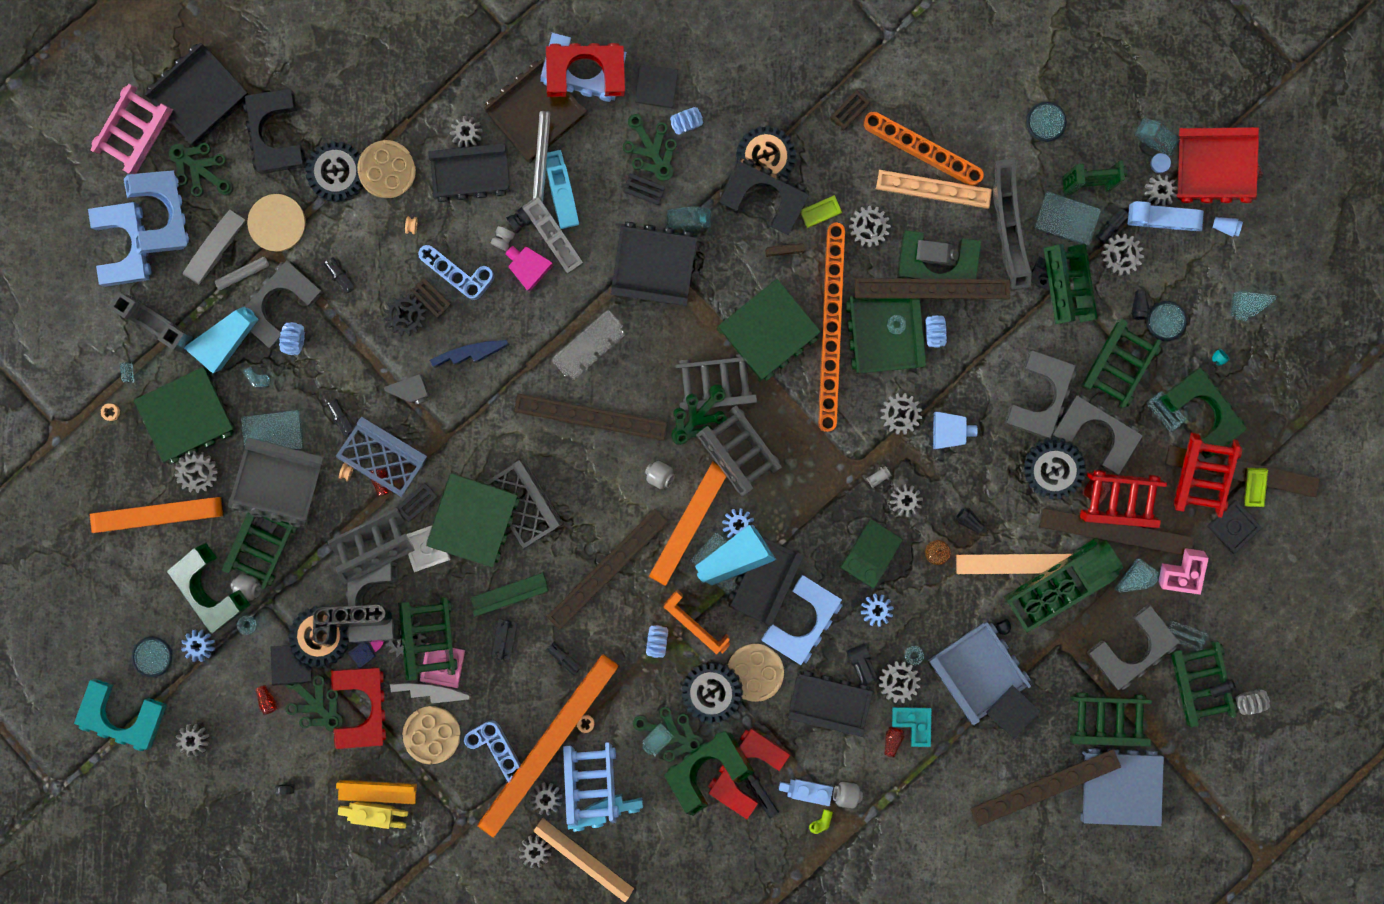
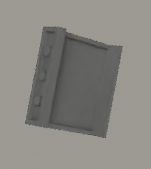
M247 437L228 507L235 512L241 513L245 511L255 517L264 516L274 522L284 521L294 527H305L323 457Z

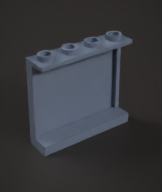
M986 621L928 660L972 725L980 722L979 719L987 714L986 712L1012 685L1018 691L1031 687L1028 683L1030 678L1027 673L1020 671L1018 668L1020 663L1014 655L1010 656L1007 652L1009 647L1003 639L999 640L996 635L998 631L992 623L988 624Z
M1088 748V751H1083L1085 760L1103 753L1098 748ZM1114 749L1121 768L1084 783L1083 813H1081L1080 820L1083 823L1161 826L1164 756L1158 754V751L1146 750V754L1139 753L1138 750H1127V753H1119L1118 749Z

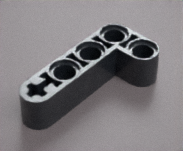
M380 605L318 608L313 615V640L317 644L330 647L336 642L337 627L387 625L392 619V613L389 609ZM364 612V618L360 620L359 616ZM346 613V618L341 621L342 614ZM327 614V620L323 622V616ZM327 633L326 640L322 641V636Z

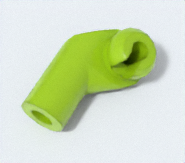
M824 809L822 818L812 822L809 825V830L814 834L827 830L833 811Z

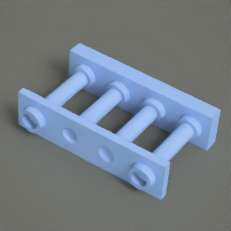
M605 743V750L577 753L572 746H563L567 825L578 826V821L581 818L609 816L610 822L616 823V818L619 817V808L615 806L613 759H616L615 747L612 748L610 743ZM606 758V770L578 772L575 769V762H578V760ZM607 777V789L587 791L576 789V782L580 779ZM608 797V808L581 811L577 809V801H580V799Z

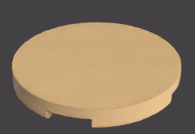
M391 140L378 141L369 145L362 152L357 167L358 176L364 188L380 198H394L406 192L414 181L416 171L410 152L403 145Z
M271 194L259 199L253 205L248 215L247 224L252 239L260 247L269 251L282 252L293 248L299 243L305 230L306 218L300 205L292 198L281 194Z
M745 645L735 651L728 662V667L730 669L733 668L735 670L734 673L740 677L739 681L743 685L742 699L764 701L772 697L782 685L784 678L783 663L778 654L766 645Z
M427 706L418 709L410 715L404 725L402 735L406 750L411 757L424 764H437L446 761L455 753L460 743L461 731L458 721L448 710L438 706Z

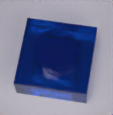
M360 643L348 652L359 668L376 656L367 643Z

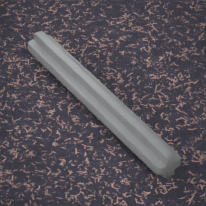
M540 111L533 188V199L538 196L542 203L551 115L548 111Z

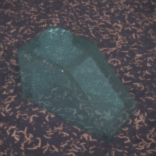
M1146 118L1142 119L1135 133V136L1144 144L1169 156L1172 155L1179 141V138L1162 122Z
M696 206L667 210V227L673 229L710 228V209Z
M1242 291L1234 292L1230 316H1236V320L1248 321V318L1254 317L1274 302L1276 296Z
M1136 559L1114 590L1117 592H1128L1152 588L1158 581L1157 576L1159 572L1143 560Z
M660 723L642 741L644 744L642 748L648 755L653 754L656 756L672 741L674 736Z

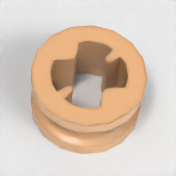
M407 216L405 223L406 234L409 232L416 234L417 217L411 219Z
M105 404L101 409V416L108 421L117 420L120 416V409L115 404ZM114 408V416H107V409Z
M344 463L340 470L339 478H345L346 481H349L354 468Z
M583 715L577 723L578 729L583 733L590 732L595 725L594 719L589 715ZM585 719V721H587V719H589L590 728H582L581 720Z

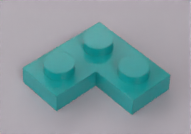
M892 707V727H911V747H931V708Z

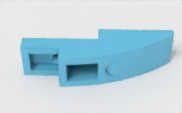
M561 150L548 152L546 173L560 229L579 225L577 211Z
M622 794L615 795V806L619 808V815L624 811L636 813L640 812V808H643L642 798L623 801ZM608 797L591 804L584 810L608 808ZM607 816L581 818L578 821V826L568 825V830L573 829L574 832L585 829V826L591 825L592 828L604 826L603 823L607 822Z

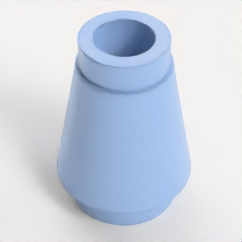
M1215 217L1213 228L1232 237L1239 236L1243 222L1238 221L1239 219Z

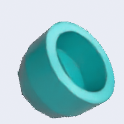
M1218 349L1212 356V361L1216 362L1218 366H1222L1230 360L1222 349Z

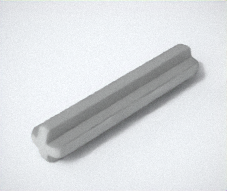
M262 257L215 280V285L219 290H222L267 268L269 263L265 257Z

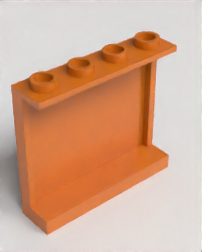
M677 589L664 603V608L715 654L719 652L723 654L730 646L729 635L726 633L719 642L676 605L683 597V594Z

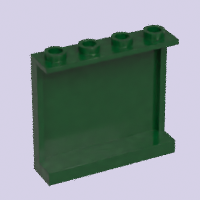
M778 279L774 280L716 328L720 334H724L759 377V382L763 379L768 381L775 375L773 371L776 368H784L790 363L788 359L794 355L796 358L804 351L802 347L807 343L810 346L819 339L817 335L821 332Z
M849 297V301H846V312H850L851 320H848L847 324L848 332H852L849 346L850 351H854V358H851V366L856 374L926 367L920 299Z
M201 367L134 400L163 463L170 462V464L179 462V458L186 453L191 456L193 451L198 452V448L205 446V448L210 447L216 443L215 440L222 438V440L233 435V431L237 430L231 424L210 380L209 375L211 374L206 367Z
M451 471L426 546L493 567L494 562L498 563L501 552H498L500 544L504 545L507 534H504L506 527H510L513 516H510L511 512L517 508L520 498H517V492L514 491L512 493L460 476L457 472Z

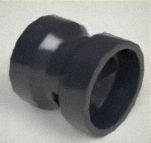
M522 207L514 215L506 217L516 233L520 232L522 227L529 226L532 223Z

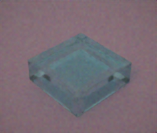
M128 362L121 363L122 382L134 383L133 364Z

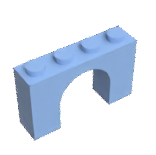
M552 33L549 46L554 43L561 44V46H569L571 37ZM624 52V62H625V58H626V53H627V52ZM545 59L541 74V82H544V85L547 86ZM567 70L566 86L568 92L575 90L581 92L584 96L592 97L594 95L600 97L603 101H615L616 96H605L603 70L591 79H579Z
M174 170L128 174L124 178L127 198L139 196L156 197L166 205L169 213L168 223L164 228L138 231L134 235L137 254L184 249L187 243H189L188 233L184 230L185 216L181 213L182 198L181 195H178L177 187L179 184L178 178L174 175Z
M131 202L88 209L92 229L124 228L129 233L132 241L131 251L124 260L96 266L99 285L106 287L150 280L151 267L147 263L146 258L149 253L137 254L134 235L138 231H145L144 226L141 224V218H143L142 208L138 204Z
M803 575L800 576L792 591L814 606L817 614L814 628L806 635L792 636L777 626L772 625L768 627L761 639L800 665L803 662L807 663L812 655L810 653L813 645L817 647L822 639L820 634L823 629L827 631L832 623L830 618L833 613L837 614L842 607L840 603L842 599Z

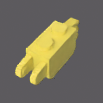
M356 801L355 803H350L349 806H340L338 815L347 816V821H351L352 824L389 829L390 827L406 828V823L392 820L393 815L400 817L408 816V811L394 809V806Z

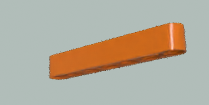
M877 112L868 113L864 120V127L868 132L967 185L976 186L984 177L982 169ZM875 118L878 121V125H869L868 119ZM892 127L895 134L887 135L885 128ZM902 137H910L911 144H904ZM925 145L928 148V153H921L918 147ZM942 154L945 157V162H938L935 156ZM954 163L961 165L962 170L960 172L953 170L952 165ZM969 173H977L978 180H971Z
M713 461L649 575L650 578L664 586L669 581L726 478V475L716 462Z
M221 497L92 513L89 515L92 533L220 517L223 516Z

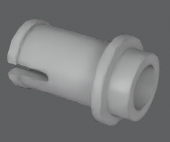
M885 466L883 468L880 467L879 471L866 479L871 487L874 488L884 480H889V477L892 475Z

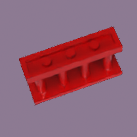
M1191 433L1174 499V506L1177 511L1184 512L1185 505L1194 504L1213 507L1218 517L1222 518L1223 512H1226L1228 508L1227 497L1237 459H1240L1242 455V447L1238 440L1233 439L1232 446L1225 447L1206 444L1202 441L1199 434ZM1207 451L1229 455L1227 465L1199 461V452ZM1204 469L1223 472V481L1219 483L1195 479L1193 476L1194 470ZM1195 486L1220 490L1218 500L1190 496L1189 490Z
M1094 470V473L1087 472L1086 476L1094 480L1090 508L1088 510H1081L1080 518L1086 522L1160 528L1161 520L1153 514L1157 486H1167V483L1161 480L1160 476L1149 475V478L1111 475L1100 470ZM1102 481L1113 482L1109 509L1106 512L1098 509ZM1121 483L1131 484L1128 507L1125 513H1118L1116 511ZM1139 485H1150L1146 510L1143 515H1136L1135 507Z

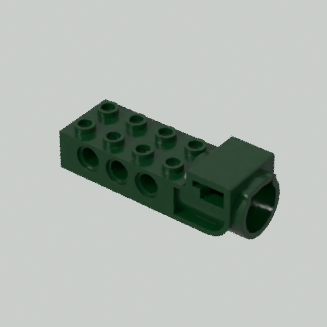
M1097 538L1092 539L1074 550V554L1004 596L1026 633L1108 585L1120 575L1119 571L1124 567L1107 540L1100 542Z

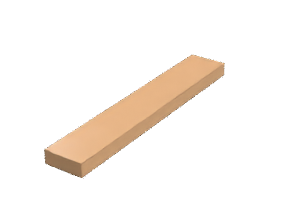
M879 170L876 190L989 209L992 189L885 170Z
M1072 554L956 555V574L1043 573Z
M542 818L534 829L538 836L622 901H627L634 890L632 886Z

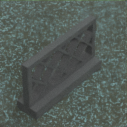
M524 459L517 461L485 482L488 485L494 481L503 482L501 488L503 490L507 483L515 485V492H518V487L526 488L528 491L526 499H519L526 502L524 512L513 509L510 515L512 516L513 513L523 515L521 525L514 524L512 521L510 526L522 548L529 546L564 524ZM513 469L518 475L516 483L507 481L508 472ZM529 503L537 506V515L527 513ZM526 516L536 518L534 528L524 526ZM538 520H545L550 528L545 531L537 530ZM523 529L533 531L531 540L526 543L521 536Z

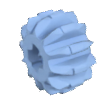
M696 107L679 112L670 118L671 126L676 134L688 132L703 124L701 112Z
M932 315L927 317L925 320L927 345L934 348L945 346L947 337L944 316Z
M286 322L280 332V350L288 355H298L304 345V327L294 322Z
M732 509L733 517L728 513L725 515L730 519L729 522L722 521L723 524H729V527L723 528L724 532L731 530L727 535L728 538L733 533L737 535L748 526L749 522L754 521V518L746 519L750 514L748 511L742 516L743 509H739V515H736L735 509ZM741 519V523L744 522V527L735 530L736 526L733 527V523Z
M873 594L874 601L866 597L869 604H861V606L867 608V610L861 611V614H868L864 617V621H868L871 618V626L874 625L875 620H877L878 627L881 626V620L887 624L886 615L891 618L893 617L891 613L887 612L894 608L893 606H886L891 601L887 599L883 602L884 595H881L878 600L877 595ZM876 605L882 608V611H879V615L872 612Z
M656 625L649 628L646 648L648 656L654 658H663L665 656L668 638L667 627Z
M196 629L192 630V635L189 633L185 635L188 640H182V644L186 645V647L182 648V651H188L185 657L189 658L192 656L193 662H196L197 659L200 662L205 661V657H211L209 651L215 650L214 647L210 646V644L215 643V640L209 641L208 639L211 637V634L207 633L204 636L205 631L203 629L199 633ZM201 643L202 647L196 648L195 644Z

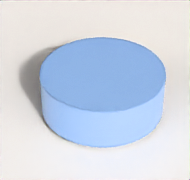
M1163 153L1156 154L1150 161L1151 169L1156 173H1164L1171 165L1170 158Z

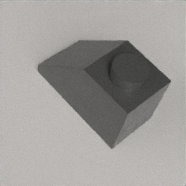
M918 240L916 260L933 265L956 266L959 256L958 246Z
M421 374L384 387L386 392L410 403L415 402L416 405L426 402V398L430 397Z

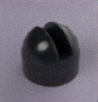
M1009 619L1002 620L994 625L999 634L1007 635L1011 631Z

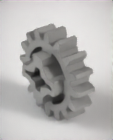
M868 206L867 210L861 207V213L855 211L854 215L856 218H850V221L853 223L848 226L849 229H853L850 236L855 235L854 242L860 240L861 247L865 243H867L868 248L871 247L872 243L877 247L879 240L881 242L885 241L883 235H889V232L886 231V229L891 227V225L886 224L889 217L884 218L885 212L879 213V207H876L875 210H872L871 206ZM870 215H874L878 219H873L870 217ZM862 218L863 223L857 228V222ZM867 223H869V225H874L872 231H870V229H865ZM882 226L881 234L877 236L876 230ZM861 235H867L869 239L863 238Z
M1118 234L1115 235V241L1112 238L1108 239L1109 244L1103 245L1106 251L1101 252V255L1105 256L1101 261L1107 262L1105 269L1112 268L1111 274L1118 271V276H1121L1123 272L1129 275L1130 270L1135 272L1137 270L1136 266L1142 264L1139 259L1144 258V255L1139 254L1143 248L1137 247L1140 242L1136 241L1134 243V236L1127 239L1126 234H1123L1121 238ZM1116 243H1124L1122 247L1114 246ZM1124 250V256H1125V257H1124L1123 259H1121V258H1120V257H1121L1120 252H1122V251ZM1123 263L1131 264L1128 267H1121Z
M898 393L895 394V399L891 396L888 397L890 402H883L886 408L880 409L884 413V416L880 417V419L886 420L883 426L889 425V432L895 429L897 435L900 433V430H902L904 435L907 434V429L911 432L914 431L912 426H919L916 420L922 419V416L918 415V412L922 411V409H917L916 407L919 402L913 403V396L907 399L906 393L902 397ZM898 401L906 402L909 405L901 406ZM891 407L893 409L892 416L889 418L888 412ZM898 409L900 411L908 409L904 414V419L902 417L894 419L899 413ZM913 410L914 416L911 421L909 419L910 412ZM896 421L902 422L905 427H899L893 423Z
M193 451L192 456L186 453L185 459L180 457V464L175 466L177 471H175L174 475L178 477L177 483H182V489L189 487L190 493L193 489H196V492L199 493L201 488L207 491V485L212 487L213 481L217 479V475H215L217 474V468H214L216 462H210L211 456L203 457L204 452H201L199 456L195 451Z
M894 661L893 667L887 664L889 669H882L884 676H879V679L883 680V682L878 685L879 687H884L881 693H888L886 698L889 700L893 697L894 703L898 699L904 703L906 697L912 700L910 695H917L915 688H920V685L916 684V682L921 679L920 677H915L918 671H911L913 667L911 664L905 667L906 663L902 661L901 665ZM903 669L907 673L899 674L896 670ZM890 674L892 676L891 682L887 685V678ZM898 677L900 679H904L902 681V686L895 685L897 683L896 679ZM912 679L911 688L908 689V682ZM899 690L902 694L897 695L892 693V691Z

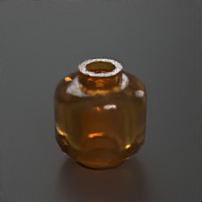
M940 540L929 542L924 550L927 561L935 565L946 563L951 554L948 544Z

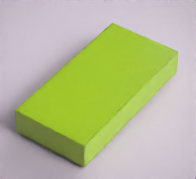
M834 195L802 209L800 214L806 228H810L842 214V211Z
M1247 468L1244 496L1245 506H1265L1267 468Z

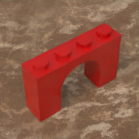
M554 43L546 46L547 97H566V72L573 62L580 59L592 60L601 67L604 73L605 96H624V46H619L618 43H610L608 46H600L598 43H591L588 46H581L578 43L561 46V44Z
M378 667L331 670L333 691L358 689L364 691L371 701L370 715L362 724L333 728L334 747L336 749L383 746V741L386 740V731L382 729V721H385V711L381 710V702H384V691L380 690V683H383V671H380Z
M750 728L749 731L745 730L740 737L742 742L739 746L746 758L756 757L762 759L778 771L781 770L790 756L789 752L753 728ZM722 764L718 770L720 772L717 779L713 778L708 785V793L745 819H748L758 802L737 787Z

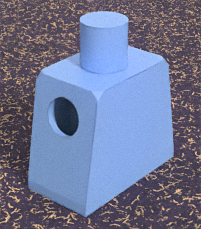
M941 412L933 413V449L966 444V437H977V425H966V417Z

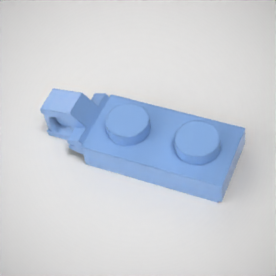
M791 779L790 783L780 781L779 791L788 792L787 797L830 806L833 786Z

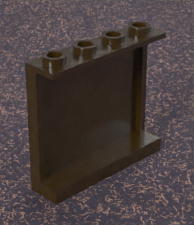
M543 59L534 61L526 73L522 72L517 75L513 84L504 86L500 90L501 94L496 98H490L484 107L485 112L529 163L536 159L540 111H548L551 114L548 148L588 115L586 109L568 91L566 97H547V86L544 85V82H541L544 66Z

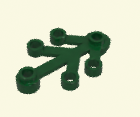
M638 114L631 115L628 119V125L632 130L637 131L646 148L626 141L623 144V151L627 154L635 153L652 158L655 165L643 162L641 158H635L632 161V166L635 170L650 171L655 173L656 178L661 181L669 180L673 175V167L670 162L677 143L674 139L666 141V152L662 161L659 151L663 136L667 132V125L663 122L656 125L657 133L654 144H652L643 128V118ZM634 118L639 120V123L636 125L632 123ZM661 125L665 127L663 132L658 130V127ZM669 142H673L675 146L673 148H669L667 144ZM627 144L632 146V149L629 151L625 149ZM636 161H640L641 166L636 167L634 163ZM666 168L668 171L666 174H661L660 170Z
M201 143L199 146L186 148L182 144H174L169 149V157L176 163V178H178L180 186H185L188 183V177L185 175L184 163L190 166L193 184L191 193L195 197H201L204 193L199 174L216 185L217 191L220 194L227 196L233 192V184L226 179L221 180L204 168L215 165L224 166L226 164L225 156L217 154L214 158L193 160L189 156L196 154L208 155L211 152V147L207 143ZM203 146L208 147L206 152H202ZM177 150L181 151L180 156H175ZM219 157L223 158L222 163H217ZM180 177H185L183 183L179 182ZM222 184H227L225 190L221 189ZM196 188H200L199 194L194 193Z
M719 384L713 385L709 389L710 398L697 412L696 405L699 402L695 394L687 395L686 402L688 404L689 421L685 426L683 420L686 418V413L684 409L676 408L673 415L676 419V428L673 429L671 438L675 444H685L690 438L697 437L696 434L707 426L712 429L710 425L693 429L696 425L711 422L721 424L726 420V416L722 411L704 416L716 402L724 400L726 392L723 386Z
M321 675L313 678L315 698L301 684L285 685L288 689H294L310 704L297 705L290 703L286 706V712L289 715L318 712L323 718L311 719L305 716L300 719V726L302 728L325 726L328 731L334 732L333 728L342 727L343 719L337 713L339 692L332 689L327 692L326 697L330 701L329 711L326 710L323 704L325 678ZM317 678L322 679L321 685L316 683ZM331 691L336 693L335 698L330 697ZM290 705L295 707L294 712L289 711ZM303 719L309 721L308 726L303 725ZM330 719L336 720L334 726L330 724Z
M664 706L659 711L660 716L665 720L668 730L649 723L643 715H638L633 720L635 730H648L666 737L646 745L645 750L650 755L655 754L658 749L674 742L684 744L674 750L668 749L664 752L663 757L668 762L673 761L676 756L687 751L694 754L704 744L700 736L694 735L687 714L682 713L677 718L678 723L683 726L686 737L678 733L669 707ZM663 709L669 711L667 716L662 715L661 711ZM681 716L687 718L685 723L680 722L679 718ZM638 720H642L644 722V725L642 727L637 726ZM692 741L698 743L696 748L691 747L690 743ZM649 745L655 747L653 752L648 751ZM667 752H671L673 754V757L671 759L666 758L665 755Z

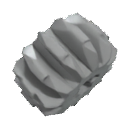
M463 116V122L457 118L456 122L458 125H451L456 130L450 132V135L454 137L452 141L453 143L459 142V148H462L464 144L466 147H470V143L475 147L477 146L475 139L478 141L482 140L478 134H482L483 130L477 129L480 127V123H474L475 119L473 117L468 121L467 117ZM464 129H467V131H469V136H466L464 134Z
M1160 174L1156 176V179L1152 177L1149 179L1150 184L1145 185V188L1149 191L1144 192V195H1150L1147 202L1154 200L1153 206L1160 204V206L1165 207L1166 203L1169 205L1172 203L1171 198L1177 197L1173 191H1176L1178 187H1172L1175 181L1171 180L1168 182L1167 175L1163 179ZM1163 188L1164 192L1159 194L1158 190Z
M905 484L902 487L903 492L899 487H896L898 495L891 493V496L896 498V500H891L890 504L896 503V506L892 508L893 511L900 508L899 516H902L905 510L906 517H910L909 510L914 515L917 514L914 507L921 509L922 506L916 503L917 501H923V498H916L920 491L917 490L912 493L914 486H910L907 491V485ZM905 495L911 499L908 506H904L905 503L901 502L902 499H905Z
M1264 690L1248 691L1236 697L1238 711L1243 715L1261 713L1270 707L1269 696Z
M188 724L186 729L181 728L179 730L182 735H177L176 738L181 740V742L176 743V746L182 745L181 753L187 750L186 755L188 757L192 753L196 757L199 755V751L202 753L206 751L204 746H208L209 742L204 739L208 738L209 734L203 735L204 727L199 730L198 724H195L193 727L191 724ZM191 737H195L193 744L190 743Z
M542 782V789L536 785L535 790L537 792L532 791L530 794L535 797L530 800V803H536L533 810L541 808L539 811L540 815L543 814L544 810H546L547 815H550V808L557 812L558 809L555 805H562V802L556 799H561L563 796L562 794H556L559 791V787L552 790L553 783H550L549 787L546 788V783ZM544 794H547V797H551L548 803H545V800L542 801Z
M530 835L528 837L529 842L524 839L522 841L524 846L519 847V851L525 852L520 854V859L526 858L524 865H527L530 861L531 868H534L535 863H537L539 868L542 867L541 861L547 863L548 859L546 856L549 857L552 854L550 851H546L551 848V845H544L546 841L544 839L539 841L540 836L538 835L535 840ZM536 847L538 848L537 851L540 850L537 855H533V852H530V850Z

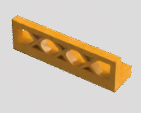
M339 780L336 783V789H339L338 800L401 804L416 803L417 784Z

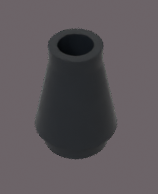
M1146 291L1135 292L1131 311L1135 320H1146L1149 318V314H1151Z
M962 508L956 516L958 524L975 531L977 534L985 527L970 508Z

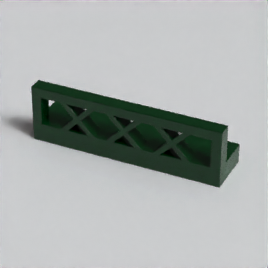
M544 573L471 597L474 616L548 592L549 588Z

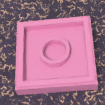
M453 648L454 659L456 658L458 666L457 670H455V675H448L447 669L422 672L420 682L458 688L465 650ZM445 650L425 652L423 664L446 662Z

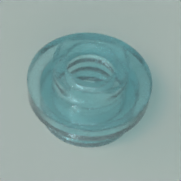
M894 315L889 318L887 328L893 334H900L906 329V321L902 316ZM895 321L900 323L899 328H894L893 323Z
M243 616L237 622V629L241 634L249 635L256 630V621L251 616ZM246 621L250 623L249 629L244 627Z
M910 646L905 651V660L911 665H918L924 659V653L918 646ZM916 652L917 658L912 659L911 653Z

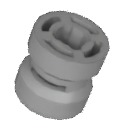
M498 226L496 236L492 238L490 244L508 251L510 247L509 242L514 238L515 233Z

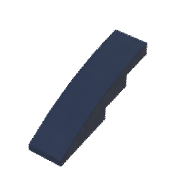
M507 340L466 345L445 352L431 359L430 362L434 368L449 360H452L454 365H458L471 357L477 363L510 344Z

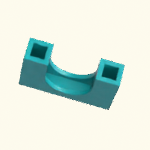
M96 678L90 680L74 724L79 725V729L83 731H95L100 737L115 738V742L126 745L128 743L134 745L133 748L139 751L150 749L167 704L151 698L145 699L134 725L127 729L118 728L106 716V704L113 685Z

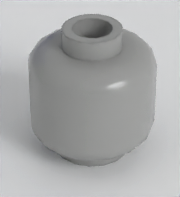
M661 461L649 464L645 471L647 482L658 489L670 487L675 478L672 467Z
M240 574L231 583L233 593L240 590L248 601L254 600L261 593V584L256 577Z
M840 782L838 786L834 787L833 800L836 801L839 807L855 808L858 803H861L863 793L857 784Z

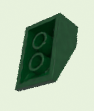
M870 519L840 565V568L874 589L903 539Z

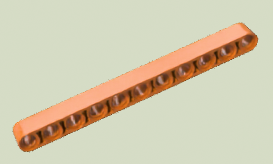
M837 222L832 223L828 227L826 234L818 419L819 428L824 432L834 430L837 424L845 228ZM838 228L841 231V235L839 237L832 236L831 229ZM830 248H839L840 254L838 256L831 255ZM837 266L839 274H830L829 267ZM830 285H836L838 287V293H829L828 287ZM835 304L838 310L832 314L827 310V306ZM834 323L837 326L836 332H829L826 328L827 324ZM826 343H835L836 350L829 352L826 349ZM827 361L834 362L835 369L833 371H828L825 368ZM826 380L833 381L834 388L832 390L825 389L824 382ZM825 399L833 401L832 409H826L823 406ZM825 418H830L833 422L832 427L829 429L825 428L822 424Z
M601 655L482 817L477 827L492 838L498 833L619 666L606 655Z

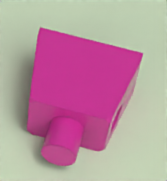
M512 246L506 252V255L513 261L508 267L528 292L536 286L553 266L549 260L528 247L519 252Z

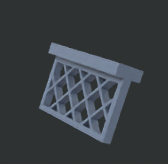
M361 417L337 453L336 458L402 497L419 470L426 463L427 456ZM357 432L365 436L366 442L355 444L354 437ZM378 443L382 446L383 452L372 454L371 444ZM367 445L369 455L358 457L356 448ZM354 448L356 457L348 459L342 454L345 450ZM396 454L399 462L388 464L386 455ZM384 455L386 465L375 467L373 457ZM370 458L371 468L364 469L360 466L359 460ZM411 463L416 466L412 473H404L403 464ZM400 465L402 475L391 477L389 467ZM387 468L388 478L381 479L377 477L376 470ZM403 478L405 485L399 490L393 486L392 480Z

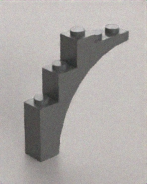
M1014 158L995 161L993 202L998 214L997 229L1002 242V260L1012 289L1031 287V270L1026 255L1019 217L1016 162Z

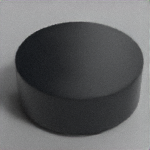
M292 784L275 786V794L294 793V786Z

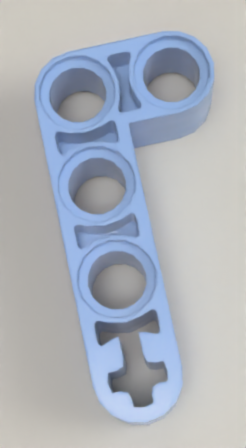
M1137 201L1129 205L1128 225L1202 231L1204 211L1151 206L1149 202Z
M425 245L419 250V258L471 300L479 299L494 280V273L487 266L479 267L469 277L432 246ZM426 251L431 252V255L436 258L435 262L429 257L426 258L424 253ZM446 262L448 264L447 270L439 271V264ZM483 271H488L490 273L489 279L481 280L480 274ZM461 274L463 276L462 282L454 283V276ZM471 286H477V294L469 295L468 289Z
M490 720L466 734L464 742L470 749L478 748L487 743L506 780L509 782L514 775L513 773L510 776L509 773L514 772L521 764L500 725L496 721ZM486 726H494L496 730L495 734H488L486 732ZM471 734L477 735L479 739L477 744H472L469 741ZM502 742L505 750L497 751L495 743ZM506 759L513 760L514 767L507 768L504 765V761Z

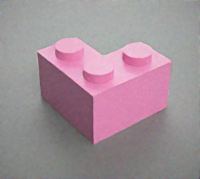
M1185 548L1181 566L1162 563L1158 580L1162 589L1201 595L1208 563L1206 553L1201 550Z

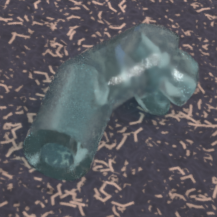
M251 367L243 371L250 384L254 387L264 388L270 383L268 375H256Z

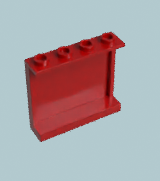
M1179 128L1177 199L1181 200V203H1193V200H1201V203H1213V200H1221V203H1232V200H1240V203H1252V200H1257L1259 128Z

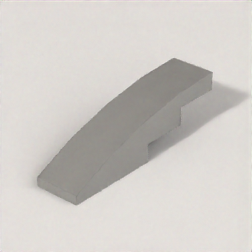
M538 196L522 206L567 273L583 263Z
M229 209L196 252L183 274L199 285L222 258L223 252L233 242L234 236L245 224V219Z
M420 682L390 684L391 692L410 690L411 698L430 696L431 703L469 700L471 698L470 693L437 684Z

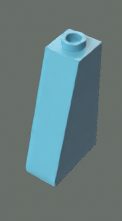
M245 307L239 308L190 342L184 349L209 371L215 373L225 366L256 324L258 318L252 310Z
M748 525L695 567L698 570L697 576L703 583L706 582L714 585L773 562L776 558L758 530Z

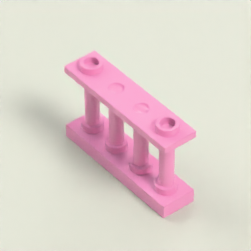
M131 84L122 89L121 97L99 136H96L92 141L91 151L100 154L104 150L124 163L125 167L123 170L125 172L137 174L173 109L164 104H160L157 107L136 95L135 92L138 88ZM131 100L153 113L150 123H146L126 111ZM121 117L143 130L144 134L141 139L137 140L116 127ZM111 134L134 146L131 156H127L107 144Z

